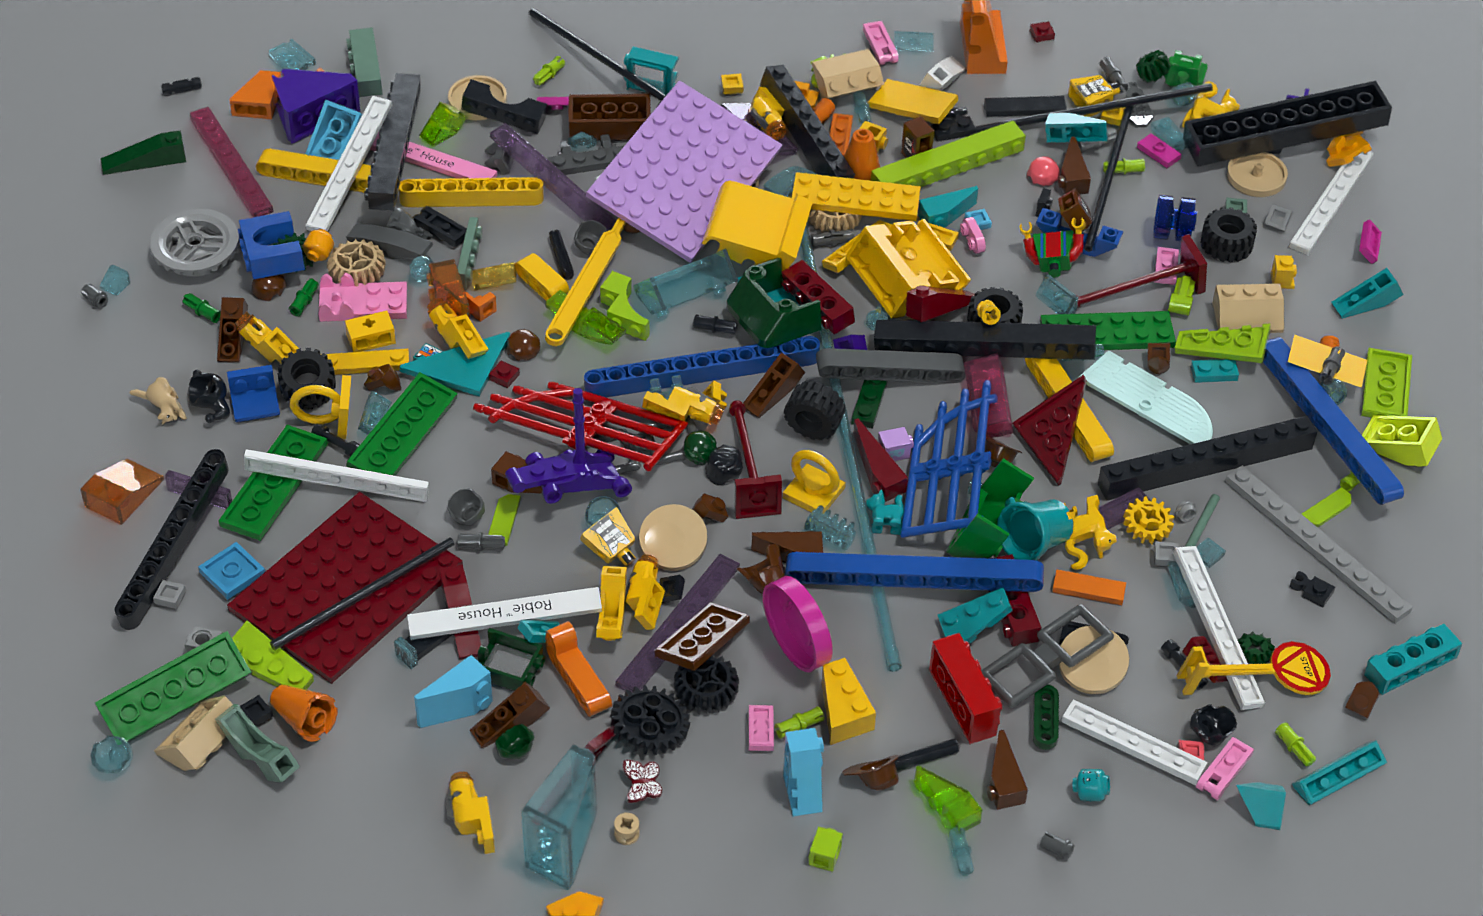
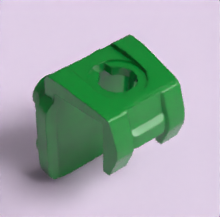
M1175 50L1174 56L1169 58L1170 69L1168 74L1164 75L1165 84L1182 88L1203 85L1208 65L1202 62L1203 56L1196 55L1191 57L1182 55V51Z

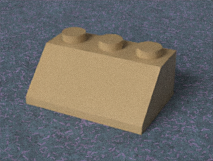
M869 49L812 62L821 99L839 98L876 89L884 85L880 66Z
M1280 284L1216 285L1212 304L1218 330L1222 327H1229L1230 330L1242 329V326L1251 325V328L1262 327V324H1270V333L1284 332V297Z
M226 696L206 699L200 702L154 752L183 771L198 770L207 762L206 757L223 745L222 740L226 735L215 719L233 704Z

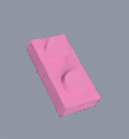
M1158 247L1155 272L1178 265L1179 249ZM1177 274L1154 282L1175 285Z

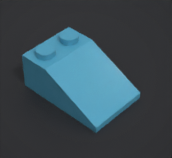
M325 100L305 154L339 160L363 114Z
M470 655L414 696L417 725L420 728L472 716L480 710L486 709L493 701L490 671Z

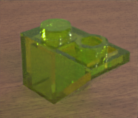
M440 101L419 136L429 145L435 147L456 135L467 116L456 107Z

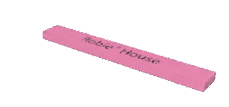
M379 132L370 150L376 151L377 139H379ZM409 142L406 162L454 178L497 177L496 170Z

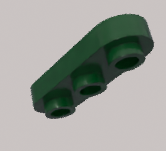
M1049 684L1034 693L1033 742L1042 750L1053 749L1057 745L1059 737V692L1054 686Z

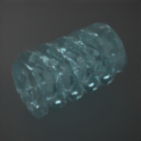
M822 505L818 506L808 516L804 529H810L813 532L822 531V538H825L827 542H833L835 546H841L843 550H847L852 545L856 536V531L854 530L855 522L852 521L846 526L847 518L843 517L839 522L838 513H835L831 518L830 509H827L823 514L824 507Z

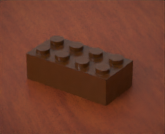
M650 94L569 95V140H600L601 135L609 134L610 140H630L651 115Z

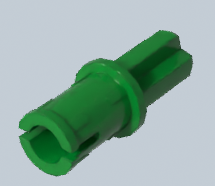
M313 278L306 282L302 290L297 291L295 300L289 306L290 313L294 316H300L307 304L312 302V295L319 286V283Z
M191 293L184 295L183 304L194 310L196 315H202L212 323H217L220 320L221 311L209 305L207 300H201Z

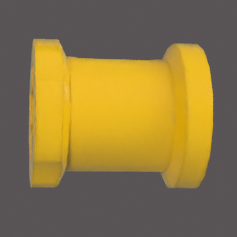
M981 301L977 305V314L985 324L993 325L999 321L1001 317L1000 310L992 301Z

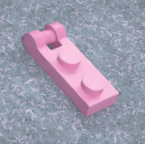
M877 21L863 24V32L879 66L885 65V62L897 63L899 60L898 53L883 22Z
M1232 737L1200 777L1196 788L1202 792L1206 790L1211 793L1212 798L1218 801L1229 784L1253 755L1254 749ZM1214 779L1219 783L1215 785L1211 783L1210 780Z

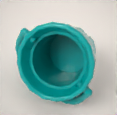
M1013 497L1008 498L1005 502V508L1001 511L997 521V526L1010 533L1002 544L1003 550L1008 555L1013 554L1014 559L1038 561L1047 550L1070 539L1074 523L1073 519L1069 520L1066 514L1070 512L1069 509L1061 501L1055 499L1029 503L1026 501L1015 502Z

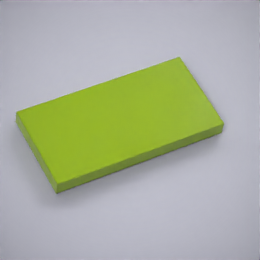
M1368 347L1361 416L1371 418L1373 415L1408 416L1412 355Z

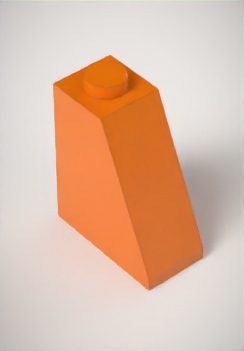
M260 70L230 98L232 116L272 119L276 103L279 100L272 75L279 78L281 77V72Z

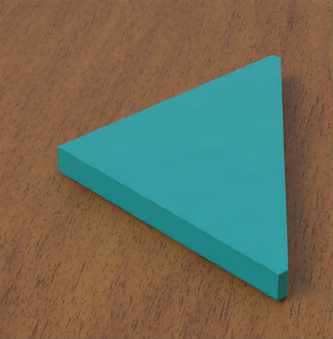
M510 332L483 339L488 347V351L484 355L468 359L462 348L456 347L401 364L400 372L414 377L421 372L446 387L480 397L489 379V373L495 368L506 347Z

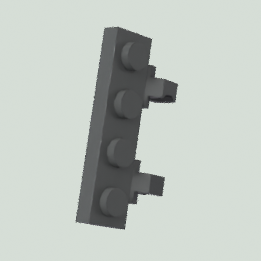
M609 134L601 135L600 142L602 147L592 151L576 153V150L571 151L569 141H561V152H557L558 156L547 157L551 177L606 169L624 146L617 147L616 144H611Z

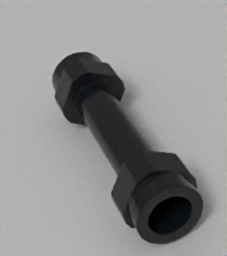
M317 423L312 428L311 433L327 438L328 442L344 449L345 454L350 457L360 446L355 441L348 442L334 435L324 425Z
M1172 639L1167 640L1161 646L1164 655L1168 659L1173 658L1182 667L1186 658L1179 652L1180 646ZM1202 678L1196 689L1200 690L1205 687L1208 680Z

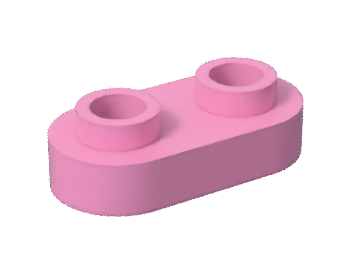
M973 217L963 219L962 224H960V231L966 237L969 249L973 250L975 254L985 252V239Z

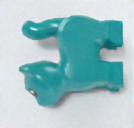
M882 490L866 500V507L872 511V533L880 534L882 533L883 525L891 526V534H901L904 513L903 497L901 495H897L894 499L895 504L885 505Z

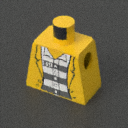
M1100 75L1070 80L1068 96L1078 108L1113 101V96L1120 93V88L1116 82L1107 84ZM1100 112L1085 114L1083 116L1091 117Z
M617 507L581 535L580 540L607 564L618 558L627 567L636 559L629 550L635 542V537Z

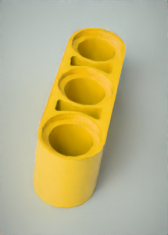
M532 253L514 264L518 276L548 303H553L569 293V286L564 278L537 254Z

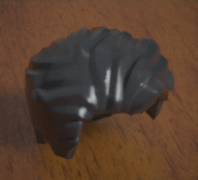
M723 444L709 454L706 474L711 482L717 485H724L730 479L735 480L739 478L743 469L739 449Z
M1208 704L1193 712L1190 728L1202 741L1211 746H1216L1233 733L1237 727V720L1231 709L1226 706L1213 707L1212 704Z

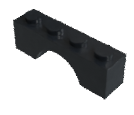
M470 79L462 95L461 110L538 134L546 118L547 104L531 98H527L517 104H506L500 102L492 95L490 85Z

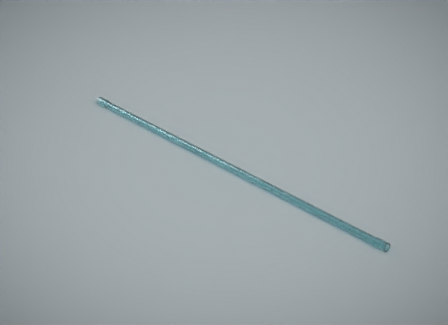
M807 220L801 240L804 262L818 274ZM821 325L822 330L819 331L822 349H834L830 330L824 329ZM829 378L832 390L837 391L839 397H842L844 400L840 379ZM845 409V414L839 424V431L865 554L877 555L847 409ZM872 586L885 648L884 654L887 668L891 672H896L902 668L899 650L896 647L884 587Z

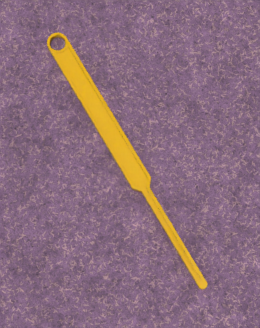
M619 217L612 230L602 234L546 330L545 341L549 345L560 346L565 342L620 246V233L626 222ZM556 333L561 335V338L552 339L549 335Z

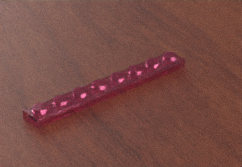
M209 106L190 112L191 121L252 217L273 213L272 204Z

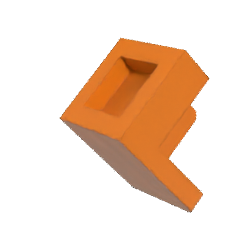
M467 292L462 294L463 308L480 322L497 311L496 296L491 292L484 296L478 295L475 298Z

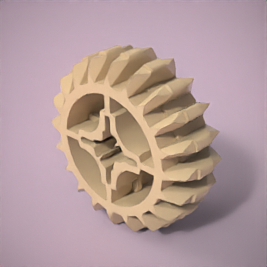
M813 209L810 210L808 216L810 225H813L815 230L820 229L821 233L829 232V230L833 229L835 231L854 230L862 218V215Z
M355 239L354 242L347 240L346 244L339 243L338 248H333L327 262L328 272L334 283H341L343 274L348 273L353 277L355 286H359V283L367 285V283L380 281L386 266L384 254L379 249V246L373 245L372 241L366 243L364 239L361 242Z

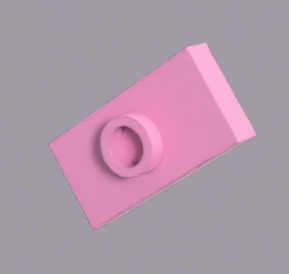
M749 705V751H774L773 705Z

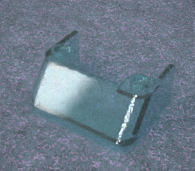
M723 249L708 257L656 277L648 278L633 285L635 293L649 312L660 317L668 314L669 308L712 291L714 295L726 291L725 286L739 280L727 250Z

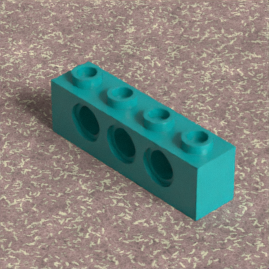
M1445 624L1436 628L1431 627L1425 633L1417 637L1412 636L1399 646H1392L1381 655L1376 654L1367 661L1364 675L1377 687L1379 693L1384 695L1456 659L1463 643Z

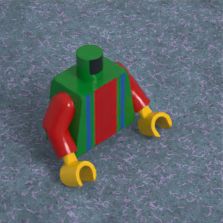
M1075 217L1072 219L1071 223L1075 229V234L1071 230L1033 234L1031 238L1032 224L1029 222L1030 229L1028 231H1024L1022 224H1020V232L1025 237L1023 242L1026 256L1034 265H1039L1041 272H1048V275L1052 278L1059 277L1061 271L1070 270L1072 262H1075L1083 252L1084 234H1082V230L1086 227V222L1083 218L1080 226H1076Z

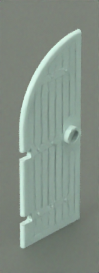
M1109 350L1080 375L1085 376L1087 380L1086 385L1189 444L1212 439L1213 427L1207 412L1196 400L1173 386L1169 389L1165 388L1166 382L1131 362L1127 365L1123 364L1125 359Z

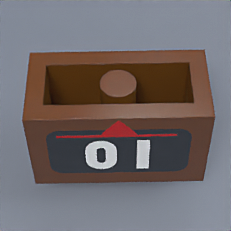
M921 116L904 122L901 154L905 158L933 149L934 130Z
M1075 188L1058 198L1061 215L1071 230L1074 231V234L1075 229L1071 223L1074 217L1076 218V226H1080L1082 218L1084 219L1086 227L1082 231L1086 230L1092 223L1088 205Z

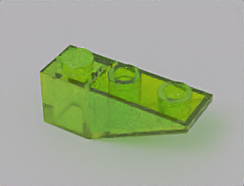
M921 766L916 767L914 785L919 792H923L926 796L930 808L936 810L940 815L945 828L950 829L957 836L981 823L983 809L969 791Z

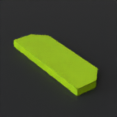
M1341 487L1303 512L1302 515L1316 527H1320L1351 506V494Z
M507 494L498 499L488 535L504 536L505 546H508L521 500L520 495Z

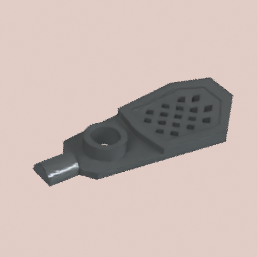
M1129 82L1130 89L1126 90L1127 98L1144 95L1143 90L1138 88L1137 82ZM1149 104L1133 106L1129 122L1136 128L1147 127L1153 120L1154 115Z

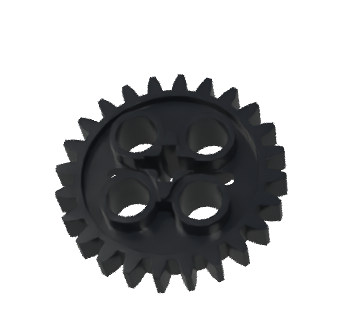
M644 685L643 690L640 691L634 686L633 693L625 690V694H619L618 700L614 701L610 714V725L614 726V734L619 733V741L627 740L626 747L632 744L635 745V752L643 748L644 754H647L648 750H652L654 755H657L660 749L664 754H667L668 747L674 751L676 745L681 746L683 739L687 737L690 727V714H686L687 706H681V699L674 701V693L668 696L665 695L666 689L657 692L656 686H653L652 690H648L647 686Z

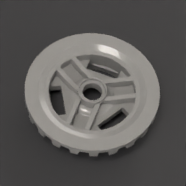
M188 209L174 213L155 227L150 238L152 256L156 259L157 264L164 266L168 272L175 271V274L185 276H203L216 271L221 266L224 267L227 265V260L234 258V252H237L239 248V233L235 223L226 215L210 209ZM192 241H200L197 245L190 244ZM177 242L176 249L170 252L172 246Z

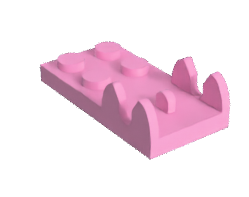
M348 273L343 274L339 284H335L332 277L328 274H324L320 279L319 322L345 321L383 311H388L390 319H407V282L367 283V285L359 283V286H355L353 277Z

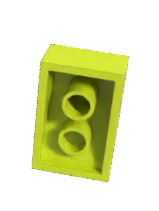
M1373 415L1362 434L1377 454L1403 465L1417 467L1429 464L1442 440L1437 417Z

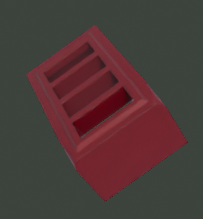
M1204 636L1192 637L1182 650L1188 656L1193 647H1202L1207 663L1210 665H1221L1218 656ZM1226 675L1209 677L1213 683L1228 681Z

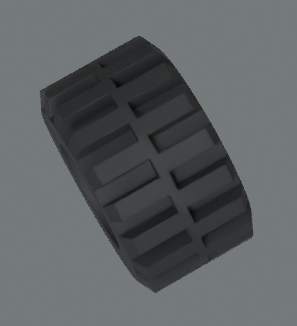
M1224 207L1220 208V210H1213L1204 221L1200 241L1202 249H1205L1207 255H1211L1214 259H1220L1219 261L1233 262L1234 260L1238 262L1242 258L1246 259L1251 254L1257 233L1255 220L1250 218L1248 213H1243L1240 209L1235 210L1230 207L1225 209Z
M990 287V289L983 288L981 292L977 291L970 299L967 322H983L978 316L976 308L981 301L990 300L1001 313L997 323H1022L1023 303L1010 290L1006 291L1001 287L999 289L995 287Z
M301 348L296 349V353L293 354L291 351L288 353V358L284 357L281 360L282 365H279L277 374L280 391L286 401L290 402L292 394L305 386L320 385L333 390L336 388L332 361L328 359L325 353L320 355V350L315 349L311 351V348H306L305 351H301ZM305 373H312L318 376L317 380L310 384H301L295 381L297 377ZM319 394L307 395L300 399L299 407L303 409L304 406H308V410L313 409V405L320 407L323 401L327 403L330 399Z
M804 381L794 388L783 413L785 414V420L788 421L787 424L796 433L802 434L801 436L809 437L812 440H824V438L829 439L835 434L845 414L846 406L843 404V398L839 397V393L833 391L830 386H825L821 382L809 381L808 383Z

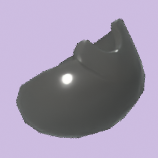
M594 220L583 221L574 235L576 247L584 253L591 254L602 234L607 231L606 227Z
M460 489L448 500L447 509L455 521L461 525L468 526L481 519L485 512V503L481 496L473 489Z

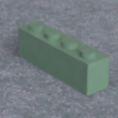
M373 27L349 30L350 38H346L347 50H352L348 51L349 63H353L350 64L351 75L355 76L358 81L359 97L383 95Z

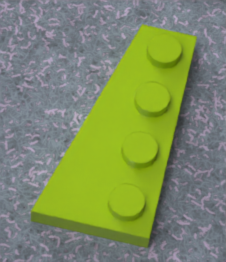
M1262 324V327L1251 328V325L1242 326V329L1229 330V327H1222L1217 331H1209L1208 329L1179 331L1175 345V354L1263 363L1271 327L1270 324Z
M247 620L232 637L250 668L251 675L276 687L287 685L307 690L314 682L313 674L281 648L273 650L270 645L271 640Z

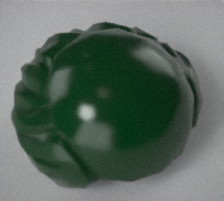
M703 430L688 434L684 440L685 458L696 465H705L708 462L709 454L717 448V442L713 435Z
M523 724L515 725L513 728L506 730L495 741L499 756L505 759H521L525 757L532 749L534 732Z

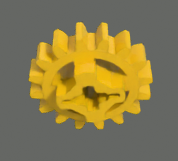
M1144 496L1142 502L1136 498L1134 504H1128L1123 515L1125 518L1123 525L1128 526L1127 533H1134L1133 539L1140 537L1141 543L1149 540L1150 544H1153L1155 539L1158 542H1162L1164 537H1169L1174 523H1172L1174 515H1169L1170 508L1163 507L1165 502L1162 501L1158 504L1156 503V498L1148 501V498Z

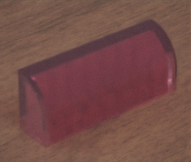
M998 353L964 362L967 389L970 393L969 401L981 398L982 386L985 380L991 382V395H997V403L989 405L986 435L995 438L1014 433L1004 368ZM980 407L971 410L973 429L976 433L978 431Z

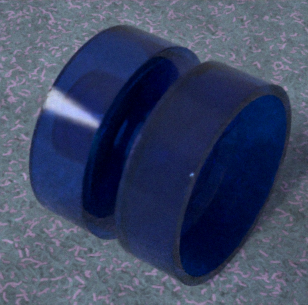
M1159 194L1153 238L1168 240L1171 229H1175V241L1181 242V237L1188 234L1191 236L1192 231L1195 230L1197 211L1195 210L1196 199L1181 197L1178 208H1174L1173 196Z

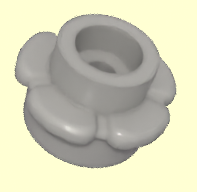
M1189 501L1181 502L1176 507V518L1181 519L1185 523L1193 520L1197 515L1195 504Z

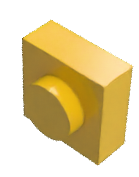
M741 74L721 75L723 94L743 93L744 86Z
M1125 107L1103 111L1101 120H1105L1108 124L1120 126Z

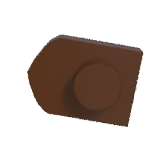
M1148 343V369L1158 375L1165 373L1170 368V343Z
M390 364L373 367L368 372V378L364 383V386L369 391L382 386H386L394 391L402 389L399 376Z
M705 493L695 502L692 508L702 519L708 517L723 523L728 518L724 501L719 497Z
M1372 682L1357 683L1345 708L1369 718L1379 698V690Z

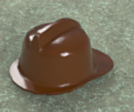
M986 435L985 452H991L992 467L996 468L1003 458L1012 463L1016 455L1022 453Z
M899 755L857 764L842 771V774L858 775L870 789L883 790L899 782L895 760L899 758Z

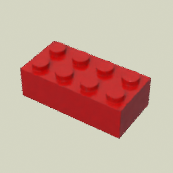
M960 633L933 641L929 671L969 744L997 736L1002 703L999 697H995L992 692L989 679L983 676L979 661L977 659L974 660L969 643L963 640Z

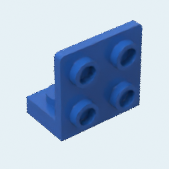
M272 365L227 372L235 422L280 415Z

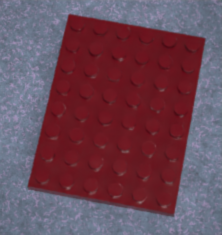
M358 492L229 602L227 608L229 612L242 621L246 622L247 620L272 641L438 543L363 493ZM445 550L280 648L332 684L441 586L439 569L462 565L463 560L450 551Z

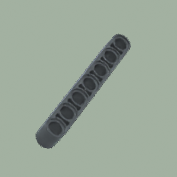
M831 348L822 349L816 353L818 373L822 378L959 383L966 378L963 359L959 354Z

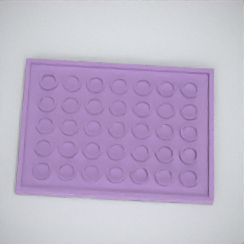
M679 80L586 192V197L689 263H692L705 246L702 244L722 184L726 181H735L753 186L780 152L782 144Z

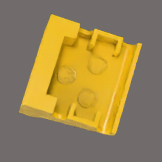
M726 181L719 189L702 244L706 245L709 240L718 241L719 247L717 252L739 264L745 259H751L755 262L754 265H758L780 257L782 271L790 267L797 257L813 202L799 194L795 199L735 181Z
M922 219L917 226L913 220L896 222L892 224L889 230L885 224L865 226L845 256L891 318L904 317L906 314L907 291L915 289L917 286L924 285L963 290L971 281L970 277L925 219Z

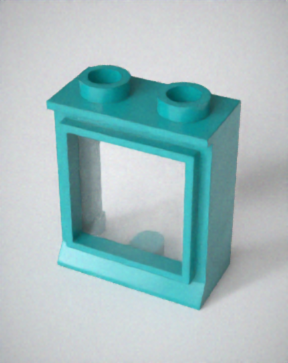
M634 46L629 54L625 55L624 65H626V69L665 95L676 85L675 81L678 72L673 70L679 60L678 56ZM624 77L627 90L632 88L644 91Z

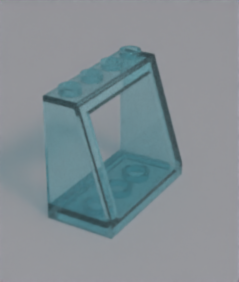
M573 744L521 810L525 868L566 890H569L574 884L597 814L595 755L588 749L580 748Z

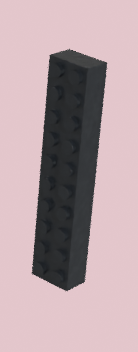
M1371 81L1185 121L1183 140L1197 167L1388 126L1392 106L1377 81Z

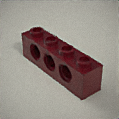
M803 260L781 272L783 289L787 293L790 292L799 305L815 300L820 301L821 325L824 329H829L835 335L855 323L854 307Z
M1011 554L990 559H1014ZM1006 591L1013 611L1001 619L1005 638H1009L1012 647L1018 646L1021 643L1039 642L1040 639L1037 637V633L1042 627L1028 592Z

